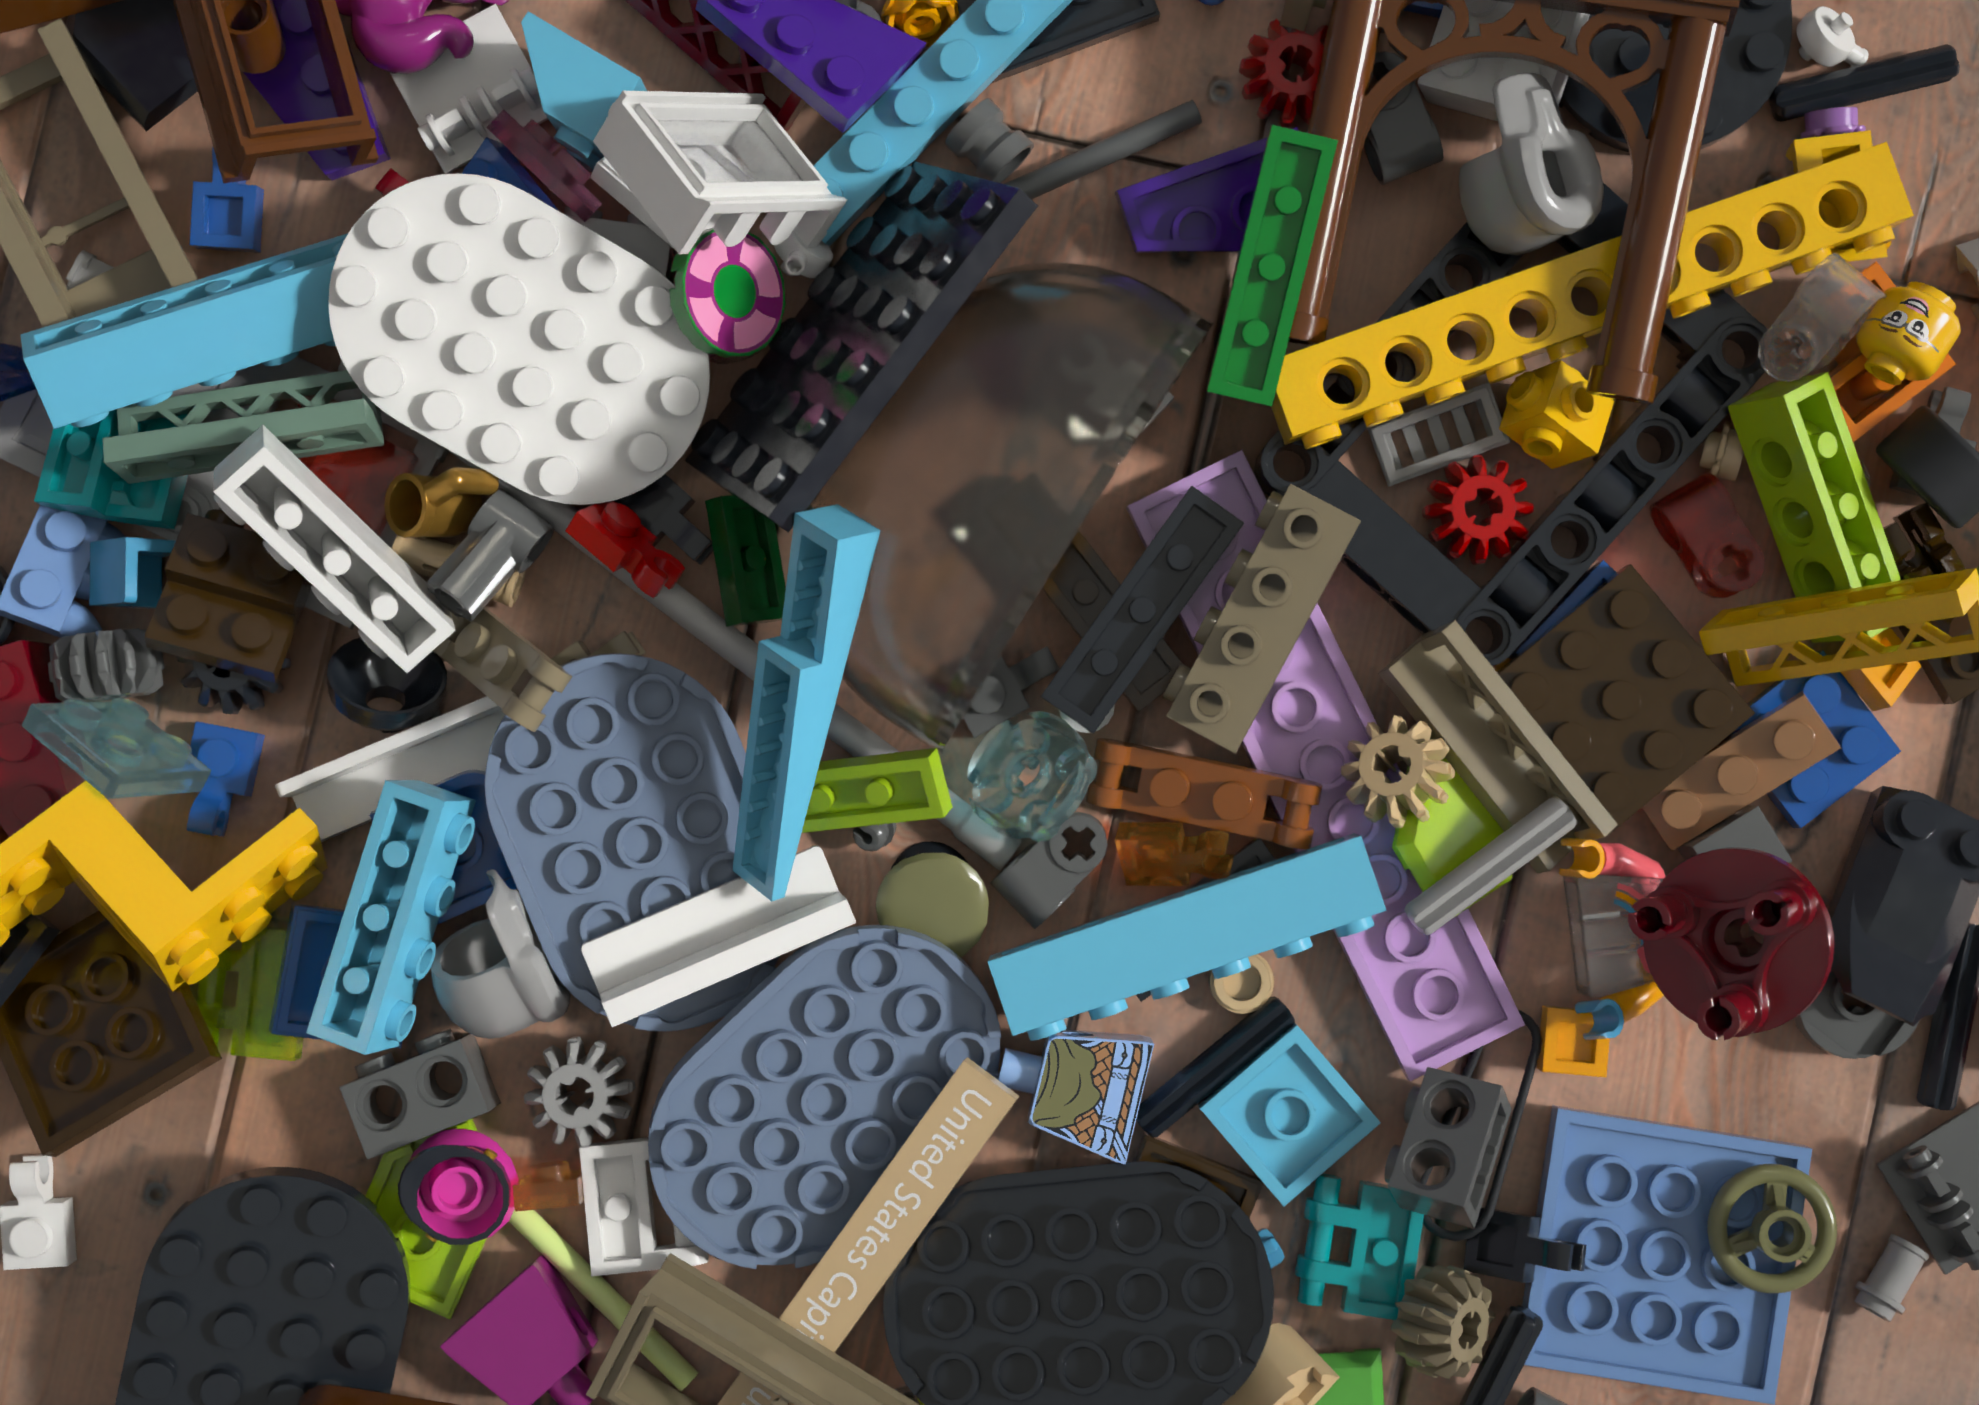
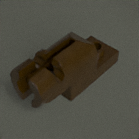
M1928 503L1920 504L1893 517L1895 523L1883 527L1901 580L1965 570V566L1956 550L1945 540L1944 529ZM1967 613L1961 617L1928 621V623L1951 637L1973 634ZM1904 625L1898 626L1905 638L1910 629ZM1917 635L1912 643L1927 640ZM1979 652L1919 661L1944 704H1954L1979 689Z

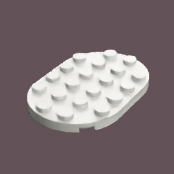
M459 173L430 176L407 183L379 199L364 212L351 228L337 254L329 286L328 307L330 325L340 358L359 389L377 407L398 422L530 495L548 501L578 505L599 504L632 495L661 478L682 457L693 441L707 407L710 391L709 356L707 353L697 349L678 326L670 306L669 289L675 288V285L644 260L511 184L480 175Z

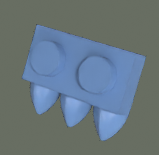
M40 505L0 595V616L60 638L74 636L77 633L102 631L95 616L85 606L75 601V598L89 600L90 542L126 536L118 528L108 523V520Z

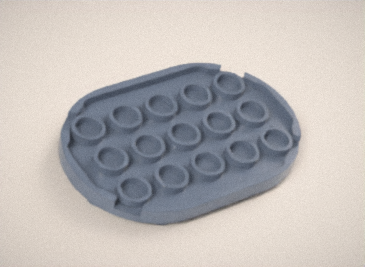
M622 653L598 654L561 665L573 677L562 693L557 691L553 693L542 710L547 716L536 732L526 729L507 715H504L489 749L485 773V797L489 819L543 951L553 971L570 993L586 1007L604 1016L607 1015L601 1003L598 989L582 954V944L740 877L732 870L746 752L730 717L717 699L703 685L685 672L662 661L640 655ZM780 956L624 1023L634 1026L635 1029L666 1032L690 1029L716 1021L726 1016L776 969L775 965Z
M863 925L838 930L804 945L784 960L679 1060L667 1076L658 1093L649 1123V1164L657 1196L673 1224L697 1247L716 1258L741 1267L757 1269V1265L794 1264L795 1268H800L820 1262L963 1060L968 1057L998 1080L1000 1038H1002L1000 1025L990 997L976 974L962 958L941 942L910 929L888 925Z

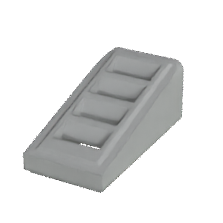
M1489 382L1466 390L1464 393L1446 401L1420 407L1392 420L1367 428L1388 487L1445 467L1454 461L1459 462L1511 443L1510 438L1499 430L1502 415ZM1476 402L1488 436L1478 441L1475 440L1464 406ZM1449 411L1452 413L1463 444L1462 447L1451 450L1439 416ZM1427 420L1439 454L1429 459L1426 457L1415 426L1416 423ZM1399 429L1403 430L1414 464L1404 468L1391 436V432Z

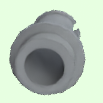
M1894 1234L1890 1235L1887 1246L1866 1282L1858 1281L1855 1286L1860 1291L1855 1302L1888 1322H1891L1896 1312L1903 1314L1906 1308L1901 1305V1302L1923 1263L1927 1262L1929 1258L1925 1251Z

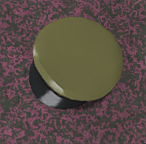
M934 841L921 842L905 849L893 863L891 870L887 873L879 887L876 898V913L880 925L896 926L925 934L953 950L959 957L964 956L979 942L987 925L989 900L983 880L958 851L944 843Z

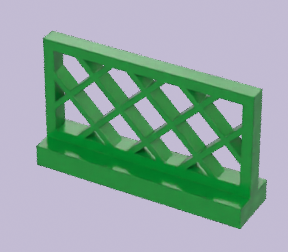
M1276 125L1270 126L1206 388L1207 392L1267 406L1273 405L1338 140Z

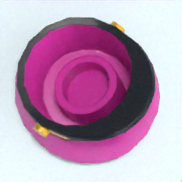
M450 1129L428 1137L413 1152L400 1175L398 1196L405 1214L411 1222L426 1232L425 1236L433 1242L440 1240L450 1245H469L493 1236L510 1221L519 1200V1177L511 1158L490 1137L473 1130Z

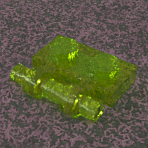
M266 927L251 940L242 942V950L228 947L218 955L219 962L217 966L198 982L196 1002L217 1048L220 1028L233 1029L231 1055L287 1061L301 1059L303 1037L271 1034L269 1031L287 929ZM226 970L239 972L236 1007L223 1005Z

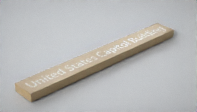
M968 1057L964 1059L779 1319L835 1353L1019 1098V1095ZM740 1372L717 1405H770L774 1399L780 1398V1395Z

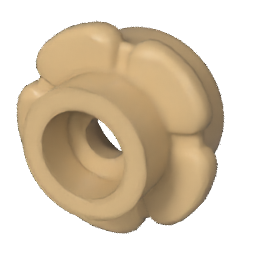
M1731 421L1724 423L1722 432L1712 431L1706 437L1699 467L1711 470L1709 481L1715 483L1716 478L1735 482L1744 452L1736 430L1730 428Z

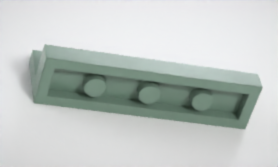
M347 370L172 396L152 406L141 407L134 403L117 409L119 436L102 438L104 463L128 484L211 472L262 425L297 458L384 445L381 409L370 401L362 391V399L328 404L339 391L359 388ZM315 395L314 398H313L311 401H309L308 399H306V398L304 397V396ZM291 398L304 407L266 413L277 400ZM244 405H251L247 411L240 407ZM228 408L239 416L238 418L202 423L212 410ZM188 414V415L183 419V421H182L181 419H179L178 417H176V416H178V415ZM165 418L176 426L138 433L137 422Z

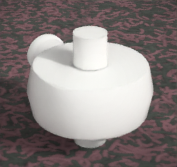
M1817 7L1808 12L1797 25L1796 33L1802 46L1799 48V54L1807 61L1813 59L1827 67L1845 61L1851 67L1865 64L1869 56L1865 48L1855 44V38L1850 29V26L1853 25V20L1846 12H1842L1839 15L1828 7Z
M794 230L784 242L774 245L777 254L784 261L780 267L789 276L801 274L808 278H816L823 270L829 267L833 258L830 247L822 239L816 248H808Z

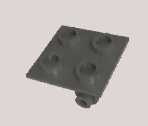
M1978 1101L1876 1164L1945 1275L1964 1263H1968L1971 1270H1979Z

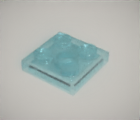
M114 698L110 702H83L76 699H67L63 703L31 704L21 725L107 799L201 792L212 771L191 754L192 748L187 742L164 732L148 719L149 713L144 707L124 698Z

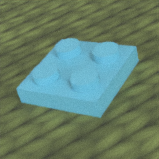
M1295 1023L1198 1105L1200 1110L1283 1206H1286L1381 1123Z

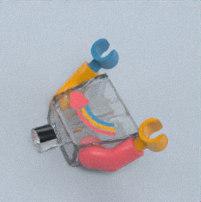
M1562 838L1560 845L1571 846L1574 851L1572 866L1569 869L1559 868V874L1564 879L1577 993L1590 998L1601 997L1599 1000L1578 1002L1575 1004L1576 1013L1591 1012L1593 1015L1594 1025L1589 1033L1583 1034L1585 1040L1615 1038L1620 1034L1624 1023L1644 1013L1664 996L1648 968L1643 940L1633 934L1629 927L1628 914L1638 911L1632 908L1633 904L1642 898H1647L1649 893L1655 891L1665 878V873L1658 861L1621 843H1602L1592 839Z

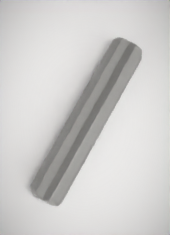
M1549 798L1409 902L1405 907L1407 917L1420 933L1425 935L1432 934L1575 828L1577 821L1572 811L1560 798Z

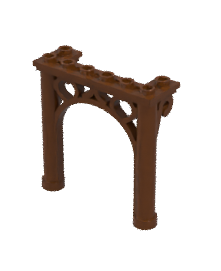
M1333 0L1307 133L1336 139L1338 143L1288 342L1312 346L1326 340L1329 325L1328 317L1361 153L1370 127L1382 108L1395 94L1413 80L1447 64L1476 58L1502 57L1521 59L1553 68L1584 85L1609 109L1626 139L1632 164L1631 193L1595 365L1591 366L1586 392L1615 400L1653 404L1659 379L1658 376L1653 375V369L1724 36L1729 37L1740 0H1495L1514 3V5L1503 18L1493 23L1479 24L1480 36L1466 37L1469 33V11L1464 0ZM1417 1L1445 5L1455 16V25L1451 34L1446 39L1425 50H1421L1407 40L1397 28L1400 13L1407 5ZM1541 7L1595 15L1581 27L1575 43L1576 54L1563 49L1566 43V36L1554 32L1545 23ZM1657 24L1663 25V28H1669L1667 40H1664ZM1526 25L1531 39L1514 35ZM1608 29H1618L1623 32L1632 31L1640 34L1646 40L1649 47V57L1639 69L1609 78L1592 61L1589 54L1592 40L1599 33ZM1380 33H1385L1390 47L1404 58L1405 61L1388 72L1369 92ZM1656 74H1660L1646 137L1641 122L1624 93L1646 85Z

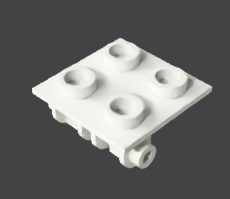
M496 4L463 21L470 28L474 39L473 49L466 58L455 59L447 48L436 62L420 72L411 74L390 73L419 125L417 129L428 149L433 151L445 174H449L469 163L486 137L504 144L548 120L543 112L534 72Z

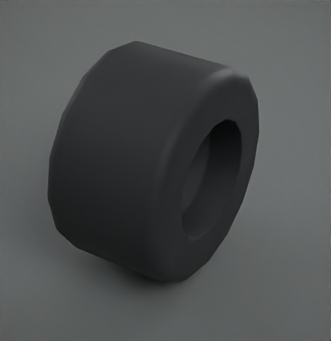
M1921 406L1916 409L1876 447V453L1952 527H1963L1979 512V453L1947 422L1927 406Z

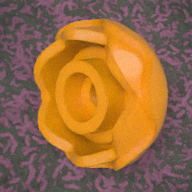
M886 0L881 11L883 23L926 42L925 47H931L959 18L957 0Z

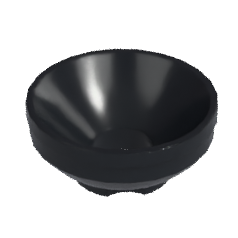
M360 637L342 645L332 655L327 667L328 694L336 709L351 721L366 728L380 730L383 733L399 732L422 723L440 708L447 686V670L442 659L432 651L412 670L406 673L389 656L386 659H382L376 655ZM384 697L398 701L403 707L398 711H379L371 709L367 703L373 699Z

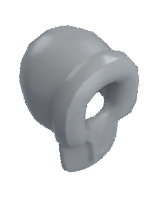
M1536 73L1512 75L1500 79L1494 84L1492 91L1502 136V145L1467 162L1460 168L1458 185L1461 206L1468 226L1490 250L1503 254L1521 255L1533 252L1561 239L1565 235L1581 231L1593 223L1602 208L1604 186L1595 150L1585 134L1564 126L1549 82L1545 77Z
M494 869L486 872L494 887L492 895L486 902L489 919L472 923L445 939L437 947L431 966L432 985L436 997L450 1020L464 1031L476 1037L488 1039L508 1036L538 1021L553 1022L567 1012L571 997L570 991L562 984L553 971L518 891L508 888Z

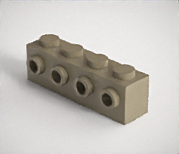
M1292 484L1289 485L1284 496L1274 490L1272 491L1255 523V526L1265 530L1253 554L1243 548L1241 549L1224 581L1225 584L1234 588L1223 611L1213 606L1210 607L1193 639L1203 645L1192 669L1182 663L1179 665L1163 695V698L1173 702L1166 717L1236 754L1361 520Z

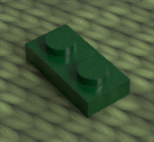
M733 495L719 496L706 500L705 504L726 627L782 620L786 585L775 523Z

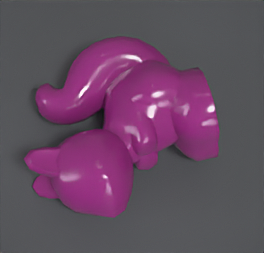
M335 0L339 14L351 17V33L356 47L368 62L380 70L394 74L416 73L436 62L447 48L455 59L466 58L473 49V34L463 21L445 14L424 16L426 9L433 0ZM441 0V1H444V2H447V3H451V4H468V3H473V2L478 1V0ZM482 0L499 6L509 2V0Z

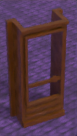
M173 0L223 183L250 180L257 158L345 146L351 166L377 163L379 157L374 143L377 137L375 130L371 129L335 0H305L338 117L264 127H255L221 1Z

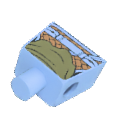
M1063 1030L1046 1037L1042 1056L1005 1048L998 1080L1010 1089L1032 1094L1028 1111L1029 1124L1112 1161L1126 1164L1154 1043L1150 1037L1144 1035Z

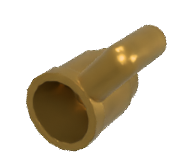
M459 467L450 468L438 476H426L416 473L397 475L390 483L386 492L384 505L386 519L395 534L404 538L454 537L460 533H467L473 518L482 507L481 495L494 494L499 486V478L484 469Z

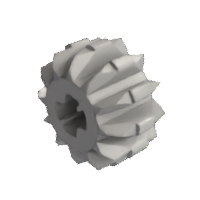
M579 1036L572 1037L567 1041L566 1055L561 1049L551 1045L543 1051L548 1067L534 1065L527 1073V1076L533 1082L543 1087L529 1091L524 1095L525 1104H543L545 1111L537 1115L532 1123L535 1128L540 1129L551 1120L556 1122L557 1126L552 1139L556 1144H562L568 1138L572 1129H574L576 1142L580 1148H586L592 1144L593 1128L600 1136L609 1139L617 1131L611 1116L626 1119L632 1112V1107L627 1102L616 1097L631 1093L636 1088L634 1080H616L614 1076L615 1073L627 1064V1060L624 1056L620 1055L608 1064H605L602 1059L607 1051V1043L603 1040L596 1041L590 1048L587 1056L584 1043ZM583 1078L591 1085L585 1092H593L594 1099L589 1098L582 1105L578 1106L570 1100V1097L575 1092H567L566 1086L572 1085L578 1079Z

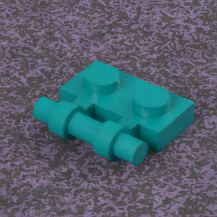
M1321 1174L1316 1179L1313 1197L1306 1198L1304 1218L1309 1220L1305 1252L1304 1254H1298L1295 1275L1301 1277L1297 1301L1306 1305L1322 1306L1325 1284L1342 1285L1343 1292L1340 1307L1343 1312L1396 1320L1399 1309L1395 1302L1402 1301L1405 1295L1404 1283L1406 1279H1414L1424 1214L1400 1208L1388 1184L1360 1180L1356 1205L1338 1202L1342 1178L1331 1174ZM1335 1225L1352 1228L1347 1262L1330 1259Z

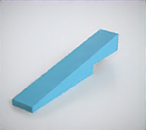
M839 504L795 513L780 636L761 640L758 643L732 871L771 902L784 898L881 532V530Z

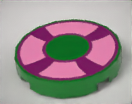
M710 228L701 233L689 254L677 253L675 255L671 272L676 271L674 279L675 288L669 289L670 306L680 330L697 349L707 354H717L723 358L750 356L770 343L781 325L786 306L784 279L775 256L759 237L748 232L739 244L733 247H726L714 232V228Z

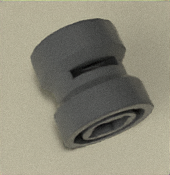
M990 98L981 101L955 125L945 140L947 147L958 158H968L976 166V177L997 183H1002L1024 162L1034 148V143L1021 130H1011L1003 122V111Z

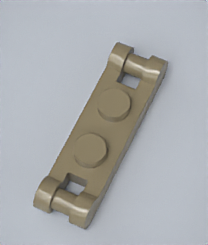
M486 607L482 609L472 622L463 617L458 618L451 613L455 631L437 646L433 652L441 656L502 708L501 711L526 729L536 732L547 716L542 712L543 708L555 691L563 692L573 676Z

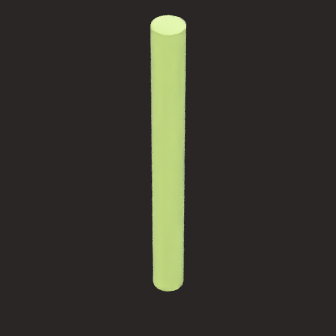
M519 1195V1200L509 1223L597 1310L620 1330L632 1306L602 1276H591L590 1264ZM652 1327L640 1352L681 1392L699 1372Z

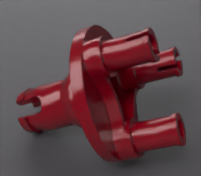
M1728 847L1691 857L1674 868L1662 880L1657 889L1649 893L1647 898H1642L1633 904L1632 908L1638 910L1637 912H1630L1628 914L1630 929L1633 934L1643 940L1648 968L1658 988L1678 1011L1696 1022L1701 1032L1712 1040L1717 1041L1722 1036H1724V1040H1728L1732 1037H1743L1752 1033L1768 1031L1796 1018L1818 997L1831 971L1834 956V933L1823 899L1812 883L1798 869L1783 859L1764 851L1743 847ZM1749 922L1751 929L1764 936L1763 944L1758 942L1754 936L1743 938L1740 933L1742 925Z

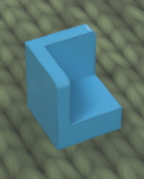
M121 537L90 542L89 606L156 608L162 594V557L170 556L176 540Z

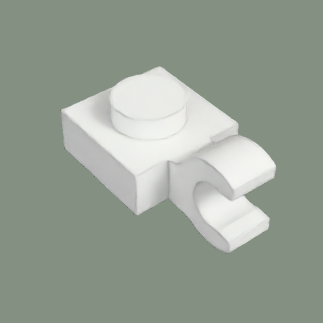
M42 1154L25 1155L23 1162L10 1163V1186L17 1200L8 1201L0 1206L4 1270L65 1267L77 1260L73 1197H53L54 1170L51 1156H43Z

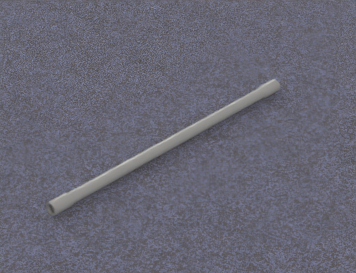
M341 361L338 371L347 370ZM450 451L452 454H454L456 457H458L471 468L482 469ZM499 479V489L505 490L552 525L555 529L554 531L754 681L758 652L757 643L734 626L726 627L725 619L677 583L670 590L664 586L655 598L648 596L635 585L631 574L624 568L615 572L611 571L565 532L574 515L579 511L577 507L573 504L548 501L530 495ZM835 703L827 737L853 757L899 752ZM948 789L953 808L944 818H937V820L949 828L959 841L1000 871L1017 850L1022 840L983 810L968 804Z

